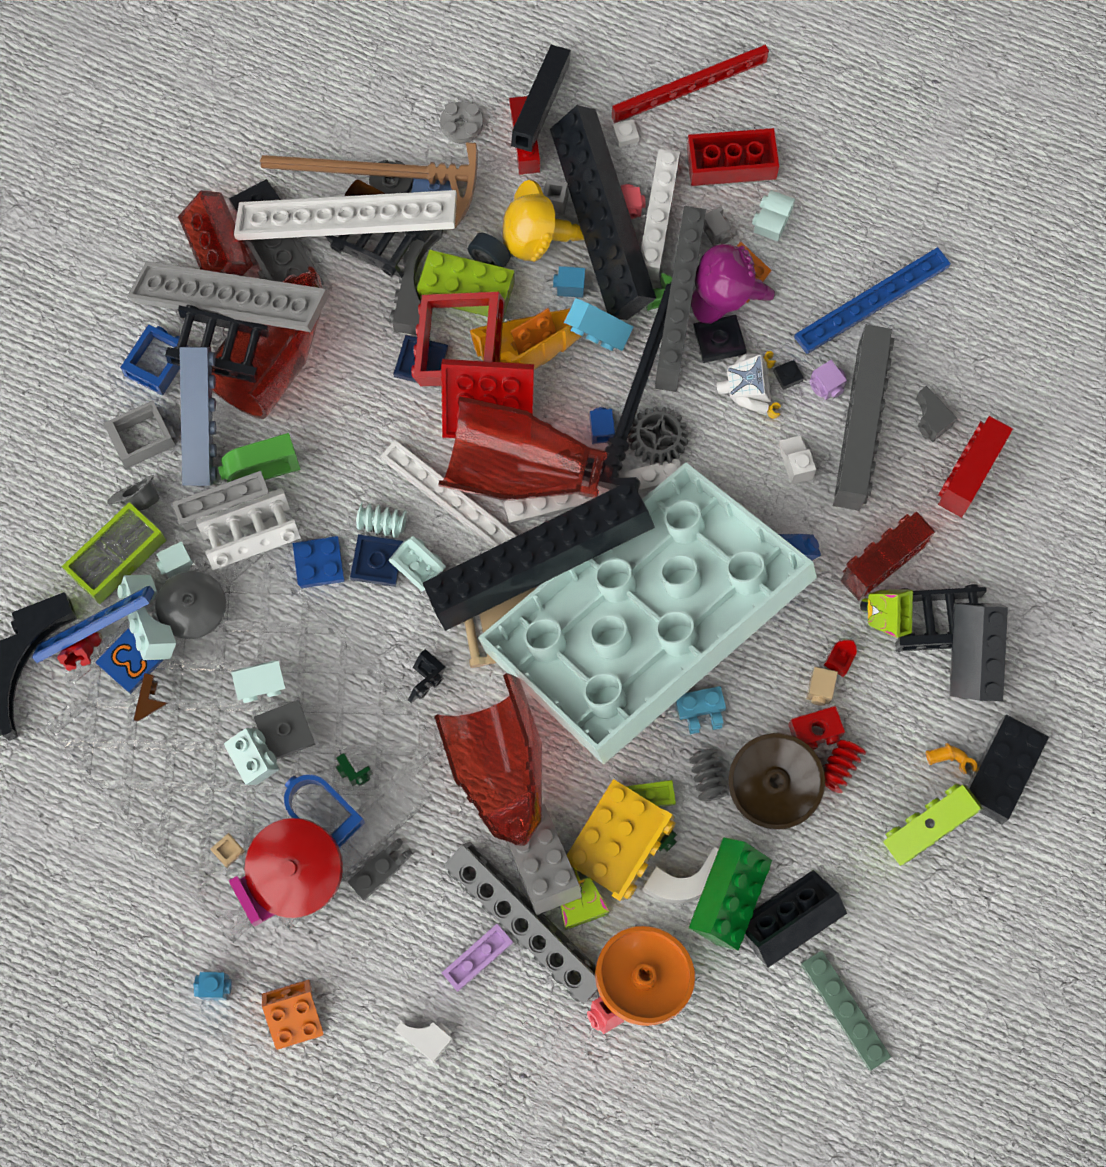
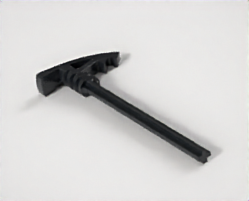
M671 282L670 284L667 283L615 435L608 438L607 443L609 446L604 450L606 456L585 458L584 450L571 455V447L556 453V457L561 464L584 481L611 490L631 480L636 490L639 491L641 483L638 478H619L620 474L617 471H620L623 467L621 461L625 460V452L630 446L627 438L662 340ZM585 469H602L601 474H596Z

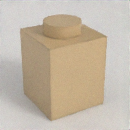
M814 667L811 672L806 699L812 700L811 703L819 706L830 704L838 672Z

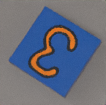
M128 628L95 663L131 694L142 683L144 673L151 674L163 659L143 660L140 651L136 648L134 633H131Z

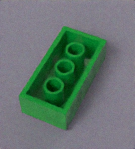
M723 837L689 929L718 946L739 951L766 876L770 870L772 860L747 842Z

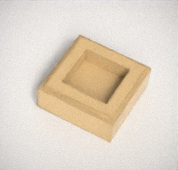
M229 833L210 849L226 868L245 853L244 849Z

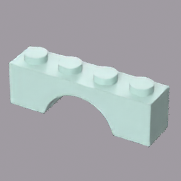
M124 575L122 583L118 586L117 590L119 599L122 600L146 586H151L155 591L149 604L127 615L130 622V631L134 633L137 650L140 651L143 660L171 659L176 646L171 627L154 620L146 611L152 607L157 593L152 576Z

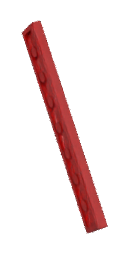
M765 44L612 106V119L614 123L620 122L767 62L769 49Z

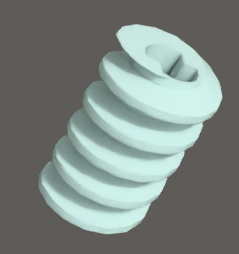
M361 502L356 519L357 529L362 530L366 527V531L371 532L374 528L376 534H380L383 530L385 536H389L392 532L393 537L398 538L400 533L402 535L404 531L407 511L404 510L403 514L399 516L398 509H395L390 514L389 507H386L384 512H381L380 505H377L375 510H372L371 503H368L367 507L363 508V503Z

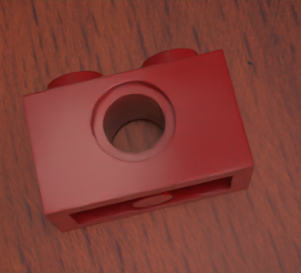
M836 706L793 718L788 724L791 735L804 741L813 750L817 749L819 744L825 742L827 745L837 743L845 733ZM819 726L823 734L815 735L811 727Z

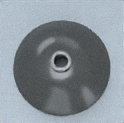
M200 571L181 572L169 578L160 588L155 602L156 615L160 623L171 627L174 636L183 639L200 638L211 633L221 623L226 611V596L221 585L212 576ZM187 597L192 598L189 603H185L184 600Z

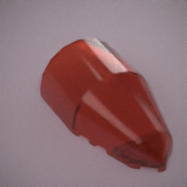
M312 266L308 267L309 271L299 276L292 274L283 281L284 283L322 288L320 276ZM320 315L311 332L267 325L269 336L268 338L260 336L253 360V365L257 367L258 371L256 383L212 373L216 378V386L212 391L243 413L254 418L265 419L306 364ZM237 332L230 358L232 362L240 364L244 362L251 334ZM226 339L215 352V358L222 356Z
M506 673L503 677L510 696L500 703L472 714L460 716L437 714L434 718L454 781L459 787H462L467 794L466 798L468 801L473 803L479 811V817L495 838L505 840L516 846H525L542 822L543 749L521 680L512 674Z

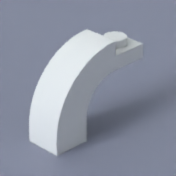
M714 847L700 871L688 878L673 877L656 867L642 891L655 899L667 903H686L700 898L719 849Z

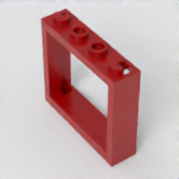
M499 292L422 295L421 303L418 305L420 318L419 324L416 325L415 365L412 366L411 370L412 377L420 386H442L441 371H426L433 308L489 306L484 361L500 362L505 300Z

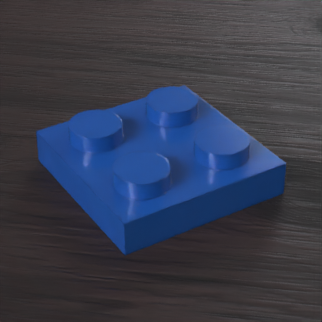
M338 536L292 543L299 589L345 582Z

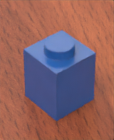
M599 407L589 412L592 444L607 443L608 438L615 435L612 409Z

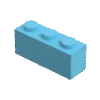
M575 298L564 323L572 326L570 331L580 336H583L585 333L587 334L586 339L596 344L601 341L600 346L610 351H613L614 348L623 351L633 330V326L577 298Z

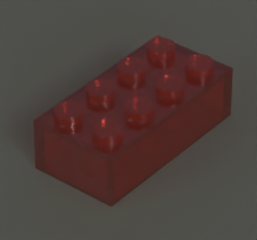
M201 190L178 216L200 270L243 276L253 264L243 241L237 240L234 236L235 222L221 192Z
M917 511L911 516L906 514L899 520V525L894 530L889 528L881 535L882 539L877 544L873 541L863 550L864 553L859 558L856 555L847 562V567L843 570L844 575L841 582L858 601L863 599L927 547L936 531Z

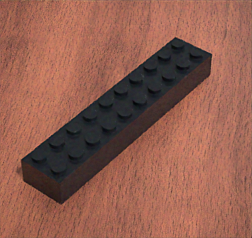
M576 105L550 128V132L566 183H568L569 193L606 311L618 319L628 320L656 299V295L596 109Z
M630 480L423 582V586L437 618L446 631L655 528L647 507Z

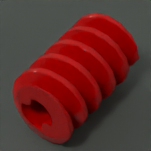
M839 740L837 742L838 748L832 750L833 756L828 757V764L823 765L825 786L836 793H843L839 785L847 787L848 784L843 778H852L848 770H857L853 761L861 763L862 760L857 755H866V751L855 743Z

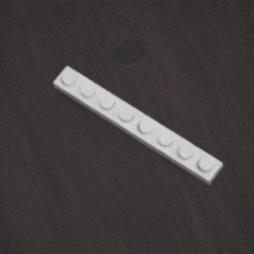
M396 440L380 456L381 460L492 548L517 536Z
M673 459L672 463L665 461L663 465L657 463L619 473V478H638L641 483L638 493L655 489L680 468L681 465L679 459ZM585 481L503 503L510 526L569 511L609 491V489Z

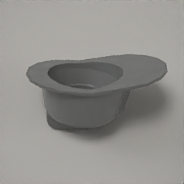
M150 475L142 481L118 491L107 500V504L111 505L123 501L125 504L130 502L137 510L148 509L160 499L152 483L154 475Z

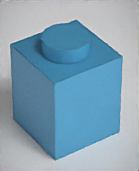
M559 266L558 274H554L553 288H557V296L583 298L585 268Z

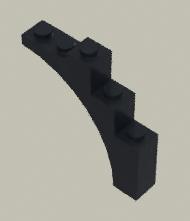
M65 592L11 612L14 619L11 621V625L15 635L0 640V736L3 735L9 741L18 738L14 722V698L17 683L24 666L36 650L38 644L42 643L59 628L78 619L71 599Z

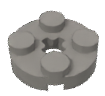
M468 102L448 103L440 116L441 131L454 143L463 144L472 141L477 134L481 133L483 128L482 114L478 106ZM464 119L467 122L463 123V126H459L457 121Z

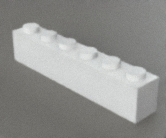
M662 149L658 150L641 246L649 277L655 280H659L680 152Z

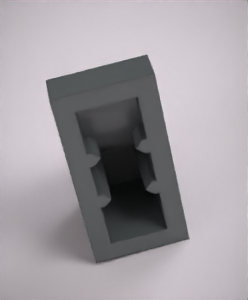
M925 386L919 391L916 398L922 409V418L918 427L924 437L934 442L953 426L957 417Z

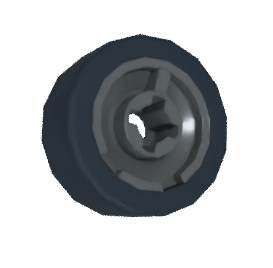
M477 233L467 248L470 256L475 261L503 268L511 258L507 247L487 233Z

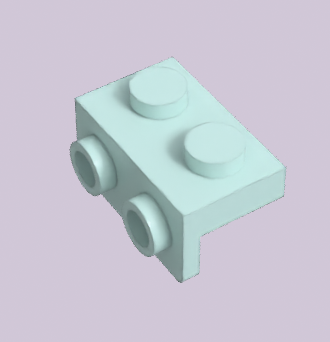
M414 536L406 539L388 560L421 591L425 590L423 582L437 576L438 573L446 568L441 558L431 553L425 547L424 542Z

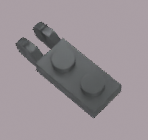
M400 838L394 841L386 850L381 851L348 881V884L363 901L400 869V866L413 855V852L409 849L403 852L396 861L390 857L403 844Z

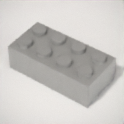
M545 804L500 821L503 835L536 915L582 897L579 883Z

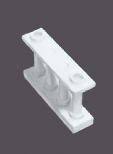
M282 488L271 491L268 495L196 520L203 540L210 539L213 549L207 550L205 553L213 570L301 539L295 521L287 522L284 511L290 510ZM275 515L278 525L265 530L262 519ZM253 523L257 533L243 538L240 527ZM232 531L235 541L221 545L218 535Z

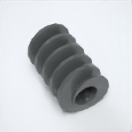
M716 748L698 751L689 759L691 764H695L691 769L693 773L697 774L694 776V781L700 783L696 786V790L702 792L698 795L700 801H712L727 796V794H721V791L726 789L727 786L719 785V782L725 778L716 774L722 770V767L714 766L715 763L720 761V758L712 757V754L718 751Z

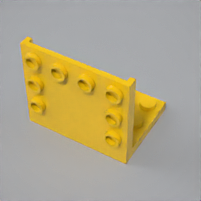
M613 779L567 853V858L571 867L576 868L577 871L613 893L611 896L617 900L629 899L638 887L635 885L638 877H642L648 867L649 859L652 855L656 854L662 844L660 841L665 834L669 836L676 824L673 821L675 816Z

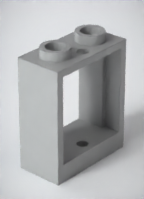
M153 400L103 423L126 469L175 446L172 438L176 437L171 425H165L163 420L167 417L162 407H156ZM155 416L165 437L129 454L119 432Z

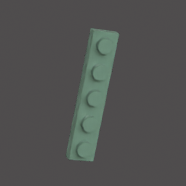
M821 950L800 965L868 1070L871 1071L890 1059L889 1052L823 951Z

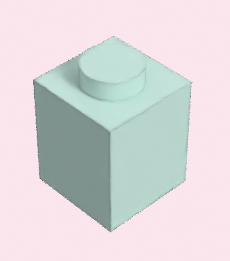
M182 541L156 553L160 560L156 564L161 574L166 573L169 578L195 568Z

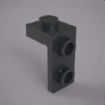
M426 649L419 654L413 666L425 679L413 688L408 698L410 703L414 702L417 698L423 699L432 686L436 688L444 679L442 674L446 666Z

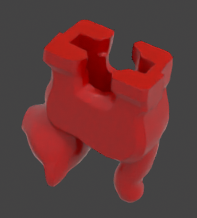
M95 632L61 650L57 659L68 671L76 669V662L81 660L80 664L82 666L89 665L94 647H98L101 644L102 634Z

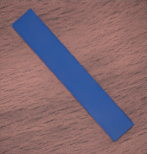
M146 586L38 644L32 658L36 663H39L150 603L155 591L151 586Z

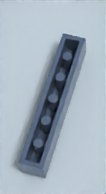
M180 347L182 486H210L214 484V480H217V467H213V457L217 456V446L213 444V435H216V421H213L212 412L216 411V399L212 398V389H215L216 386L215 375H212V366H215V352H211V347Z

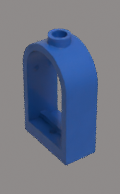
M303 775L298 778L296 776L291 777L285 783L287 789L284 795L285 808L291 818H299L292 809L294 794L305 785L315 784L323 787L350 814L331 834L339 848L365 824L364 819L321 777L316 775Z

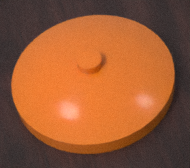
M636 926L622 930L605 944L597 960L595 980L600 997L616 1016L632 1024L652 1026L673 1019L684 1009L693 993L695 971L689 953L674 936L655 927Z

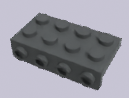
M297 237L238 240L242 249L247 248L249 252L247 257L252 266L257 265L260 270L257 272L260 279L316 288L324 285L322 278Z

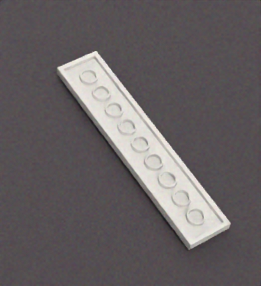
M456 190L239 202L234 236L236 240L455 229L457 193Z

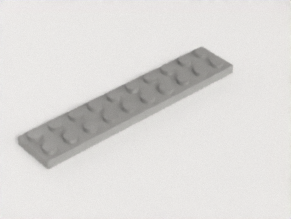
M146 261L127 298L134 303L178 310L179 305L185 307L186 305H192L199 310L228 316L235 320L311 332L330 294L323 288Z

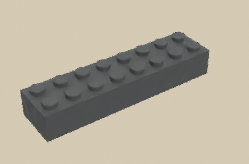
M865 324L858 343L833 506L860 511L862 505L867 504L868 496L871 495L873 483L870 480L876 466V462L873 460L878 451L879 441L877 436L882 426L880 416L885 406L883 396L887 390L889 380L886 376L892 358H889L895 341V338L891 337L892 329Z

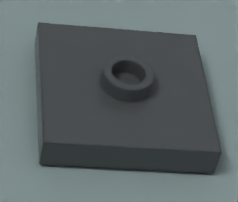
M299 700L254 716L257 728L263 733L266 740L265 744L269 751L275 755L276 760L316 745Z

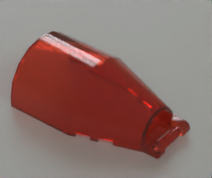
M459 396V417L455 442L446 475L443 481L439 480V487L503 501L575 494L592 498L598 496L599 490L597 488L601 470L608 454L606 451L586 446L568 434L555 429L551 424L538 419L526 410ZM588 458H594L589 486H583Z

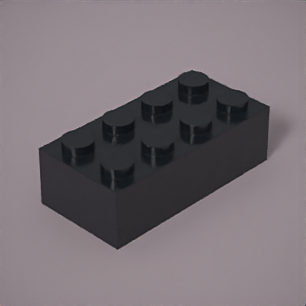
M1007 714L999 721L977 765V769L967 785L984 808L980 811L981 814L1002 825L1009 820L1049 736Z

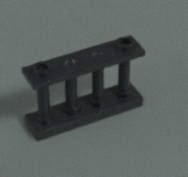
M426 230L403 231L402 233H405L406 236L390 261L380 256L395 233L398 232H385L372 253L363 248L373 233L362 234L355 245L346 241L350 234L339 235L338 237L333 235L325 237L330 242V247L338 253L345 252L380 268L391 277L396 275L402 278L404 274L398 266L401 258L413 240L416 241L418 239L425 242L429 234Z
M179 305L178 312L180 318H184V323L177 346L174 348L167 347L165 354L167 363L180 366V347L187 346L193 321L206 323L200 347H210L216 326L229 329L222 356L215 358V366H212V373L256 383L258 371L257 367L253 365V360L260 336L266 338L269 336L268 326L202 311L192 305H186V307ZM238 331L251 334L244 362H241V364L232 362L230 359Z
M971 584L965 586V588L913 591V602H923L926 633L915 636V633L912 632L899 637L895 642L896 652L952 649L953 606L955 599H968L969 603H978V598H982L986 593V587ZM932 601H946L949 632L947 634H938L935 630Z

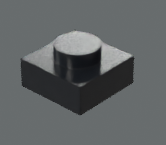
M795 360L777 366L773 370L783 390L804 380Z

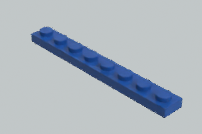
M937 247L795 334L794 338L804 352L809 354L949 268L951 263Z

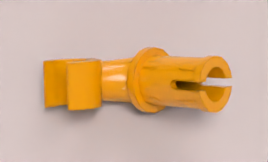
M946 743L943 747L925 751L929 765L947 760L951 762L956 760L959 762V770L963 774H967L965 769L966 763L972 766L973 772L977 769V763L974 759L969 758L964 751L951 746L949 743Z

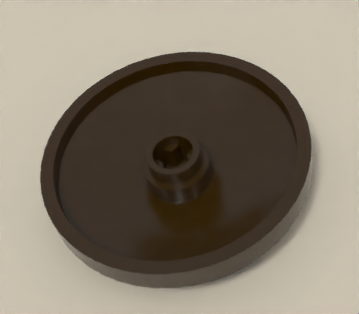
M771 733L752 739L739 750L730 767L729 791L731 798L739 812L749 821L760 827L780 830L801 824L815 812L824 794L825 775L820 759L809 745L791 735Z

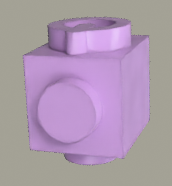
M830 360L813 370L810 386L817 396H821L825 400L830 397L836 398L844 392L847 382L846 375L841 368H837L834 362Z

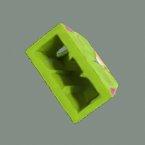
M882 589L872 592L868 595V598L862 599L860 609L868 612L869 626L895 638L912 633L913 590Z
M576 868L572 869L579 883L582 897L560 906L565 930L609 915L608 907L592 879L588 877L580 880Z

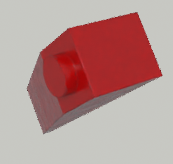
M527 96L509 98L513 128ZM536 141L532 152L515 148L519 175L540 173L538 141Z

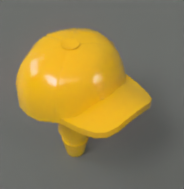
M533 180L524 181L518 187L514 195V201L509 204L504 214L503 244L510 251L511 255L524 261H538L546 253L552 240L560 242L584 240L580 225L571 224L569 220L555 218L554 206L551 200L543 194L540 185Z

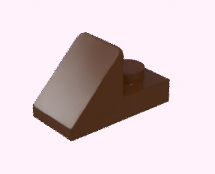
M144 673L134 721H141L168 704L150 699L151 695L156 694L158 681L154 680V675Z

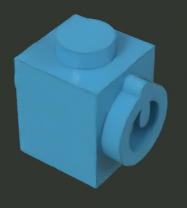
M200 972V975L195 976L193 984L194 996L202 1000L227 1001L228 994H231L232 980L229 979L228 974L223 972Z

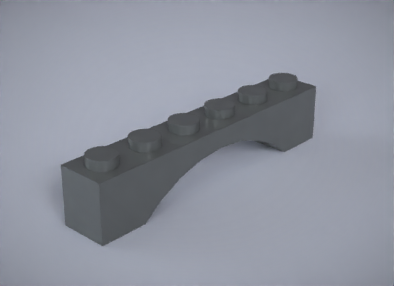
M443 229L426 230L429 234L425 242L418 239L416 241L413 240L409 246V251H406L404 254L403 264H405L404 271L401 270L404 276L402 278L399 277L401 286L400 290H396L394 303L397 304L395 310H391L390 323H393L394 332L416 335V325L419 324L420 318L418 305L421 303L415 290L416 272L425 253L442 238Z

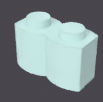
M770 190L768 196L764 195L760 204L761 212H756L753 218L754 233L778 242L794 207L795 199Z

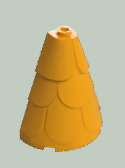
M571 308L550 312L556 333L520 355L511 345L514 340L510 331L534 316L503 322L500 362L534 364V370L554 358L559 352H564L582 337L570 331L572 326L564 323ZM487 326L470 330L476 354L478 357L481 356L483 361Z

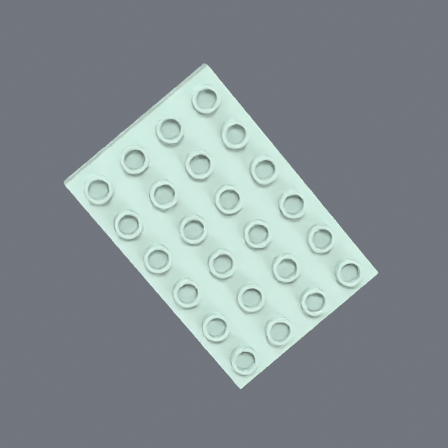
M684 463L642 499L655 528L542 583L478 637L485 652L603 765L817 578L813 561L688 463Z

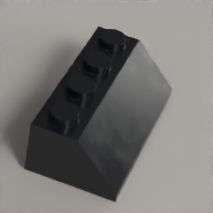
M954 603L949 696L977 701H1003L1008 607L998 603Z
M812 870L753 911V916L750 919L744 938L756 956L769 968L846 915L847 911L839 893Z

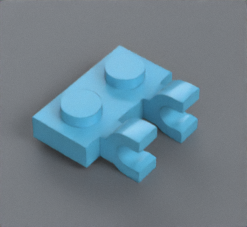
M721 686L685 693L675 702L679 719H687L690 735L700 732L699 729L701 727L697 716L710 714L713 730L722 728L724 722L720 712L725 711L726 706Z

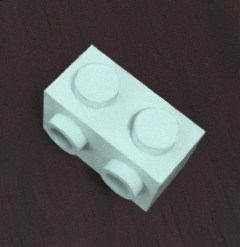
M278 660L231 671L238 700L243 699L244 703L258 700L257 696L267 694V697L280 695L281 690L285 689Z
M245 728L224 743L245 785H258L279 770L275 755L269 751L265 744L266 740L263 733L255 728Z

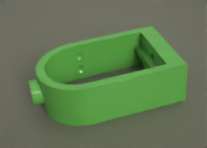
M289 433L231 450L222 457V466L218 467L221 479H226L227 483L261 471L264 480L301 470Z

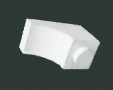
M801 435L779 440L778 445L790 483L796 484L812 480L816 468L810 449L807 450Z
M400 1022L395 1029L397 1033L433 1063L437 1061L453 1041L449 1036L452 1031L441 1022L438 1026L433 1022L426 1028H412Z

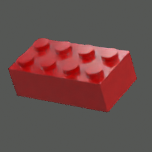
M774 128L688 135L686 149L691 186L777 179L779 159Z
M988 416L985 423L980 421L938 494L941 497L938 503L939 506L961 518L963 517L1013 428L991 416Z

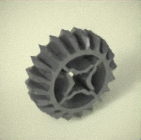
M655 406L653 412L646 408L645 415L639 412L637 419H634L628 441L631 442L630 449L636 450L635 456L639 457L642 455L641 461L643 463L647 459L650 460V465H654L655 461H658L659 465H663L664 460L672 463V458L679 459V453L683 454L685 452L684 446L688 445V439L686 438L689 432L685 430L686 422L680 423L682 420L681 415L674 417V410L666 413V407H663L662 411H658V408ZM652 423H657V424H656L655 426H653V427H648V426H647V425L652 424ZM664 424L669 426L675 434H672L671 431H668L665 428ZM660 429L661 438H659L658 443H656V434H658ZM641 438H644V441L649 442L652 445V449L646 446L641 440ZM670 444L672 445L667 449L659 450L662 446H670Z

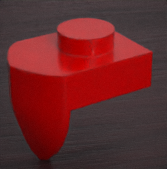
M854 640L838 641L832 647L823 666L838 672V675L844 677L857 654V646Z

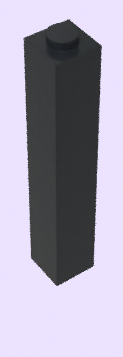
M550 45L512 130V147L532 152L568 70L571 55L570 49Z

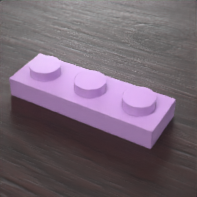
M496 924L442 972V975L459 992L511 946L513 941Z

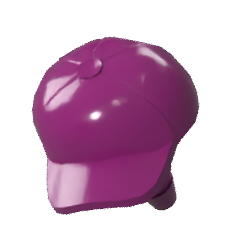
M732 244L714 245L701 257L695 275L696 289L692 294L691 300L693 314L700 322L705 324L713 323L726 313L738 310L748 299L773 300L775 291L760 279L755 278L753 259L744 246L737 247Z

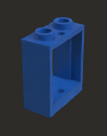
M148 324L120 367L124 376L163 396L180 370V366L167 363L160 376L157 377L137 367L136 364L153 338L175 347L180 336L173 337L164 328Z

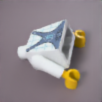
M768 351L764 356L762 354H744L732 366L727 368L728 380L717 382L719 395L729 393L732 400L738 406L764 414L767 412L768 416L772 419L778 418L780 413H775L772 408L780 409L781 405L778 402L772 403L771 406L768 404L771 402L767 368H772L776 363V360H769L773 358L774 353Z

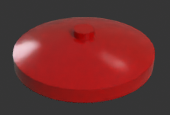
M301 818L279 820L261 830L250 844L245 859V879L251 895L268 912L286 918L307 916L325 907L336 894L343 873L341 852L332 835L319 824Z

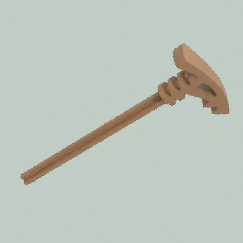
M466 142L469 164H461L459 168H456L455 163H451L448 168L445 163H440L436 167L435 162H431L428 166L267 155H262L260 162L261 168L426 179L430 184H435L436 180H439L440 185L450 181L451 189L456 190L457 193L456 228L466 215L473 199L477 179L478 149L476 143ZM457 181L467 182L463 198L460 197Z

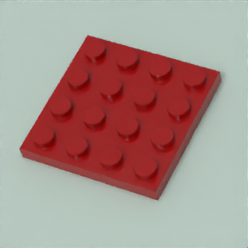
M442 359V438L532 443L534 364Z

